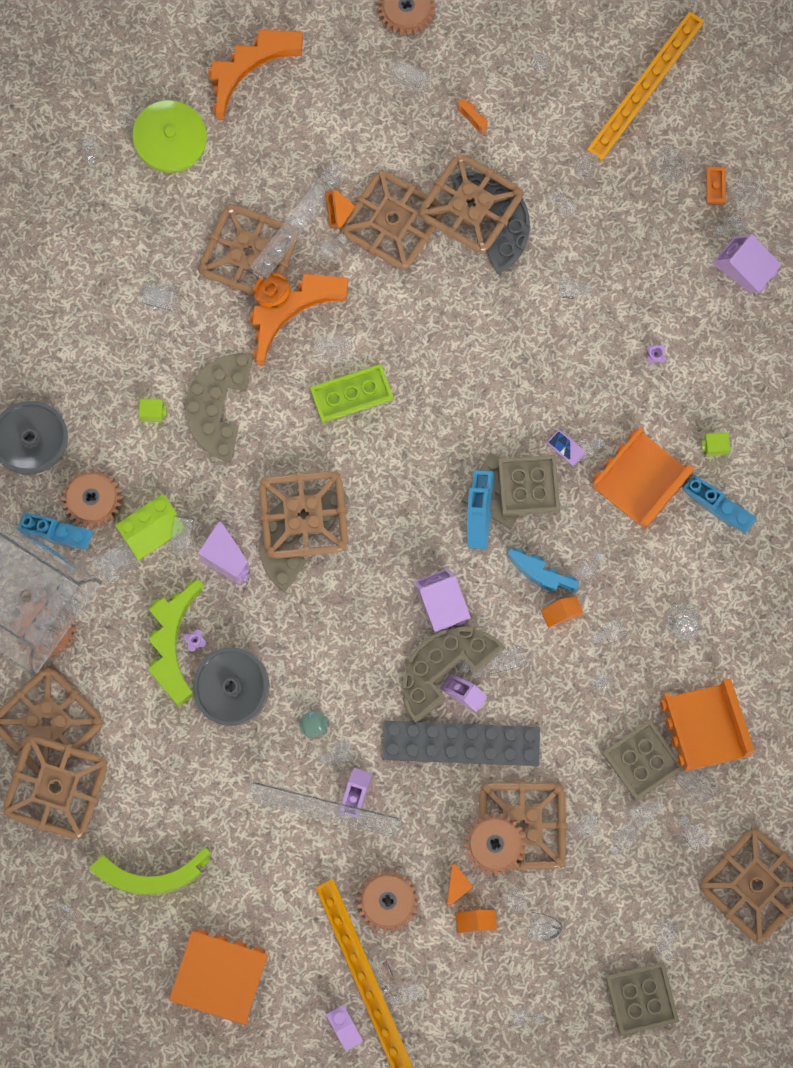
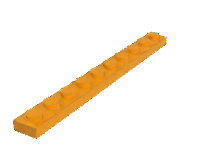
M689 11L588 147V154L600 162L604 160L703 26L704 20Z
M334 879L329 880L316 887V891L391 1068H409L412 1066V1063Z

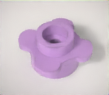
M650 345L647 347V361L650 364L665 362V347L663 345Z
M197 629L194 633L184 635L189 651L194 652L195 649L206 646L201 630Z

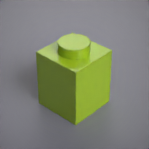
M140 398V421L163 422V417H167V406L164 405L163 399Z
M729 432L705 435L704 440H701L702 452L705 451L706 457L729 455L731 451Z

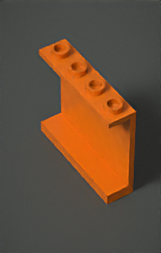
M641 426L638 431L634 429L628 436L630 440L626 445L624 443L620 445L616 451L618 453L614 459L612 457L609 458L604 465L606 467L602 473L599 471L593 477L592 487L646 530L693 474L695 469L690 465L685 467L643 434L644 428Z
M731 678L723 680L718 686L669 696L667 692L662 696L660 708L666 714V726L668 730H671L673 736L671 737L672 745L677 749V761L679 766H682L684 772L747 758L755 751Z
M197 929L196 932L191 931L169 1001L247 1025L252 1003L266 960L268 959V955L265 954L266 950L254 947L253 950L248 949L245 943L235 941L233 944L227 942L228 938L216 935L214 938L208 936L209 932Z

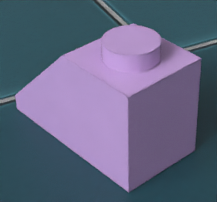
M451 674L440 688L457 702L476 713L487 699V696L475 684L454 674Z
M356 768L353 769L340 812L355 817L359 816L373 774Z
M344 1005L326 1014L345 1051L363 1042Z

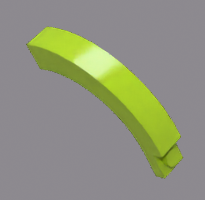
M205 847L180 869L161 876L146 877L128 873L111 863L104 854L89 869L105 883L121 891L137 895H159L178 890L202 875L198 867L201 866L203 868L211 861L209 857L212 854Z

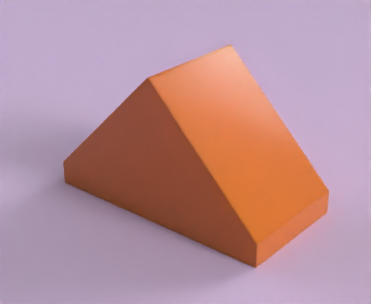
M337 190L325 191L330 228H341L355 208V205Z
M576 596L559 599L541 610L548 628L584 614Z
M452 864L447 906H451L473 889L471 883L455 864Z
M473 910L456 913L457 933L497 930L495 910Z

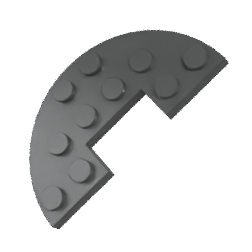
M466 172L468 181L477 186H480L486 175L481 173ZM460 173L451 176L456 190L462 184ZM493 179L489 181L484 189L492 195L512 192V190ZM523 198L509 218L508 225L502 229L492 246L486 250L497 275L510 268L520 258L527 245L530 232V218ZM513 199L495 202L489 211L502 217ZM473 200L467 201L469 208L476 206ZM492 221V223H493V225H494V227H495V226L497 225V223L494 222V221Z

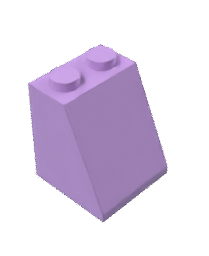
M753 234L735 236L712 263L750 293L762 292L767 287L766 283L777 275L778 269L781 266Z
M218 522L198 552L200 562L240 585L241 582L245 583L250 575L248 572V561L224 525Z
M449 569L413 582L434 632L448 630L449 626L454 624L456 626L462 625L467 622V619L471 618L456 576Z

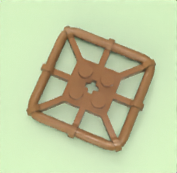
M459 153L450 161L440 178L435 180L433 183L434 187L422 203L418 214L426 223L447 234L448 238H453L482 254L486 253V250L492 246L502 229L508 225V220L521 202L524 193L523 189L497 174L493 168L489 169L469 156ZM464 163L486 175L480 186L468 181ZM458 164L462 184L455 191L444 183ZM493 179L512 190V192L492 195L484 189L489 181ZM440 190L452 196L447 206L428 209ZM513 199L502 217L489 211L495 202ZM473 200L476 206L469 208L467 201ZM450 213L458 219L453 227L450 228L431 216ZM487 217L496 222L497 225L484 243L479 225ZM462 222L474 227L478 244L456 232Z
M380 170L371 179L362 195L358 196L355 200V208L342 228H340L341 234H344L347 239L368 250L372 256L376 255L391 265L406 270L415 261L424 245L430 241V236L435 230V227L430 224L424 233L412 227L411 225L415 219L419 217L418 211L420 210H414L406 204L412 195L423 201L428 195L417 189L416 185H410L395 175ZM386 179L407 191L401 202L389 195ZM381 181L385 197L380 205L376 206L367 199L378 182ZM434 199L431 203V206L433 207H429L428 209L442 207L444 205H442L438 200ZM362 206L375 212L369 221L351 225ZM444 213L435 215L434 219L440 222ZM396 216L397 222L391 223L388 217ZM372 228L380 234L372 245L352 232ZM409 232L418 237L419 241L406 259L401 241L406 233ZM384 237L397 244L400 260L378 248Z
M230 203L222 211L213 233L208 238L209 242L200 260L198 271L209 279L230 286L232 290L238 289L254 296L253 287L239 282L243 271L255 274L259 280L262 277L261 270L265 262L278 266L276 273L283 275L285 269H288V262L298 241L299 232L288 224L267 217L265 213L259 214L239 205H231ZM234 212L259 221L254 234L241 229ZM229 214L237 230L233 242L219 237ZM264 223L288 232L271 240L259 236ZM290 239L281 260L268 256L273 245ZM216 243L229 247L225 258L207 265ZM252 248V251L254 253L249 254V256H246V252L244 250ZM225 264L238 268L233 280L210 270Z
M331 471L303 474L302 472H297V474L262 478L259 485L261 510L259 521L262 522L263 544L266 556L269 558L298 556L308 558L310 555L338 553L348 548L346 514L348 512L345 507L341 474ZM330 479L318 494L304 495L303 481ZM298 482L299 496L285 497L271 484ZM335 484L337 509L322 510L321 499ZM267 490L283 502L284 514L269 515ZM303 510L309 513L305 520L298 516ZM338 515L340 540L324 528L323 516ZM285 520L284 534L271 546L269 521ZM321 533L333 542L335 546L309 548L308 534ZM303 535L304 548L277 551L289 536Z
M46 666L45 669L39 671L20 690L17 689L14 692L15 695L0 708V737L13 749L12 752L19 757L28 737L18 744L1 725H22L30 733L29 736H40L53 741L59 738L65 745L71 743L63 734L72 725H93L72 745V747L80 749L101 728V725H103V719L80 695L81 692L78 689L75 690L51 666ZM46 677L45 697L34 706L25 695ZM51 677L70 695L60 706L51 699ZM20 700L31 709L22 719H1ZM75 700L93 719H71L64 710ZM50 717L52 719L50 721L51 726L48 727L46 725L43 727V718L48 719ZM43 746V758L48 764L49 747ZM64 754L52 765L60 767ZM28 756L26 764L39 775L41 767Z
M31 735L23 746L15 771H12L11 776L13 778L2 812L4 816L7 815L12 820L37 827L40 831L46 830L64 837L78 838L79 840L83 838L82 835L85 834L95 804L99 802L98 796L106 775V764L108 763L106 759L104 760L98 755L74 748L71 744L65 745L44 737H33ZM37 744L64 752L60 767L47 764ZM31 747H33L42 765L37 779L22 774ZM69 754L96 763L79 773L64 769ZM99 768L91 795L88 796L76 792L79 778ZM20 779L36 783L31 797L11 806ZM55 781L59 782L58 786L61 787V790L53 793L50 784H54ZM73 796L88 800L79 828L69 810ZM33 801L46 805L42 820L14 812ZM51 807L65 812L74 831L46 822Z
M520 781L519 783L493 782L486 785L483 784L480 787L479 817L482 821L485 820L484 815L487 814L488 795L502 809L503 819L506 820L508 817H511L510 823L516 821L517 824H520L521 820H523L525 824H528V828L519 832L520 835H525V838L521 839L522 842H526V846H539L553 860L526 861L525 854H520L523 860L516 861L519 866L517 868L512 866V869H520V871H526V869H557L565 865L566 829H568V823H566L565 792L561 784L525 783V781ZM492 790H519L520 806H506ZM525 790L553 791L539 806H525ZM557 795L558 823H542V809ZM542 829H558V857L542 842Z
M751 828L727 853L724 852L721 855L722 858L704 876L699 884V888L725 914L724 917L727 920L730 919L756 943H762L786 919L792 916L793 900L785 908L774 896L782 888H793V882H782L773 871L782 862L793 871V861L788 857L789 854L786 851L783 852L764 833L757 830V828ZM751 839L753 860L744 869L733 857ZM758 839L778 857L770 868H767L759 860ZM727 863L740 873L732 883H710ZM753 880H754L755 882H757L758 880L761 882V884H760L761 890H759V889L754 890V889L752 888V887H753V884H752V881H753ZM731 888L741 899L730 909L710 889ZM745 902L755 911L756 933L735 914ZM771 902L781 913L762 932L761 910Z

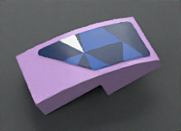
M558 430L546 442L547 445L573 467L586 454L578 444L561 430Z

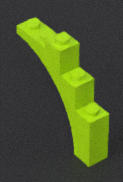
M199 579L189 582L182 593L174 594L170 598L171 602L168 603L163 597L161 600H155L149 609L151 615L162 628L154 630L148 640L162 658L152 661L149 664L150 668L148 671L178 708L193 696L179 669L177 636L185 611L194 598L205 589L204 584Z

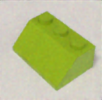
M161 494L115 525L117 531L138 561L186 530L164 494Z

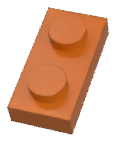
M462 98L457 105L458 111L482 135L487 131L488 122L486 118L475 111V107L471 102H467Z
M707 167L706 204L725 205V167Z

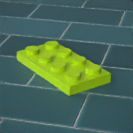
M382 364L310 387L322 424L394 400Z

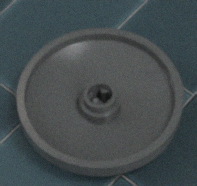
M25 401L12 405L0 414V463L4 467L15 473L32 475L44 472L59 462L67 448L68 430L58 411L42 402Z
M234 647L222 648L208 655L199 665L193 681V694L199 710L209 720L226 726L242 725L254 719L264 708L270 690L269 676L260 659L249 651Z

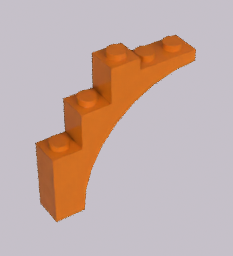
M259 30L258 36H255L254 46L235 45V52L231 54V62L212 61V68H208V79H211L212 85H215L214 96L217 97V103L213 102V114H216L217 120H224L226 107L232 93L251 71L274 59L287 56H302L303 32Z
M303 274V280H299L298 291H290L288 297L279 305L274 307L254 306V312H250V323H253V329H260L256 330L255 341L258 342V348H254L253 355L257 365L265 366L267 353L274 337L281 327L293 316L316 304L330 301H347L348 278Z

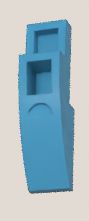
M474 470L472 488L469 487L468 548H488L492 516L490 505L494 472Z
M694 474L682 488L700 506L727 526H733L745 535L757 520V517L727 499L724 493Z
M24 512L18 530L73 549L87 550L93 532L88 529L60 523L55 519Z
M509 549L508 558L525 577L536 585L553 593H556L557 587L576 593L580 583L576 581V578L569 575L565 577L558 575V572L553 569L544 570L546 562L539 556L532 555L531 557L525 555V552L520 549Z

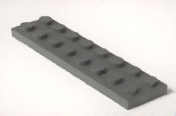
M384 720L383 760L539 767L540 727L433 722L415 723Z

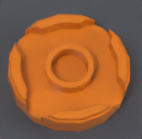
M270 273L267 277H261L253 288L255 300L263 307L279 305L288 297L290 292L289 282L280 273Z

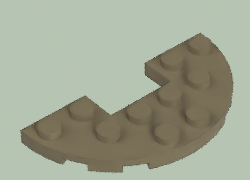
M248 353L230 354L209 363L194 378L186 397V420L195 441L213 457L229 463L232 461L239 426L222 423L221 417L227 388L246 391L253 360V354Z
M321 489L306 490L304 495L318 494ZM328 491L321 499L322 510L337 509L336 492ZM299 492L296 493V494H293V495H291V496H289V497L299 496ZM344 496L345 505H346L347 502L349 501V498H347V497ZM280 502L269 515L284 514L283 502ZM303 510L298 516L305 520L309 513ZM338 515L323 516L324 528L327 531ZM285 520L269 521L271 546L284 534ZM261 532L260 555L264 569L271 581L281 591L286 593L307 561L300 556L269 558L266 556L263 533ZM302 535L289 536L277 551L293 549Z
M469 627L442 630L423 641L410 657L403 676L404 702L414 722H419L446 699L435 683L464 659L474 672L477 673L501 653L505 646L492 635Z

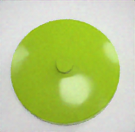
M166 100L149 105L139 114L134 123L132 139L137 155L146 165L160 172L176 173L190 168L200 159L206 146L207 133L203 120L194 109L178 101Z

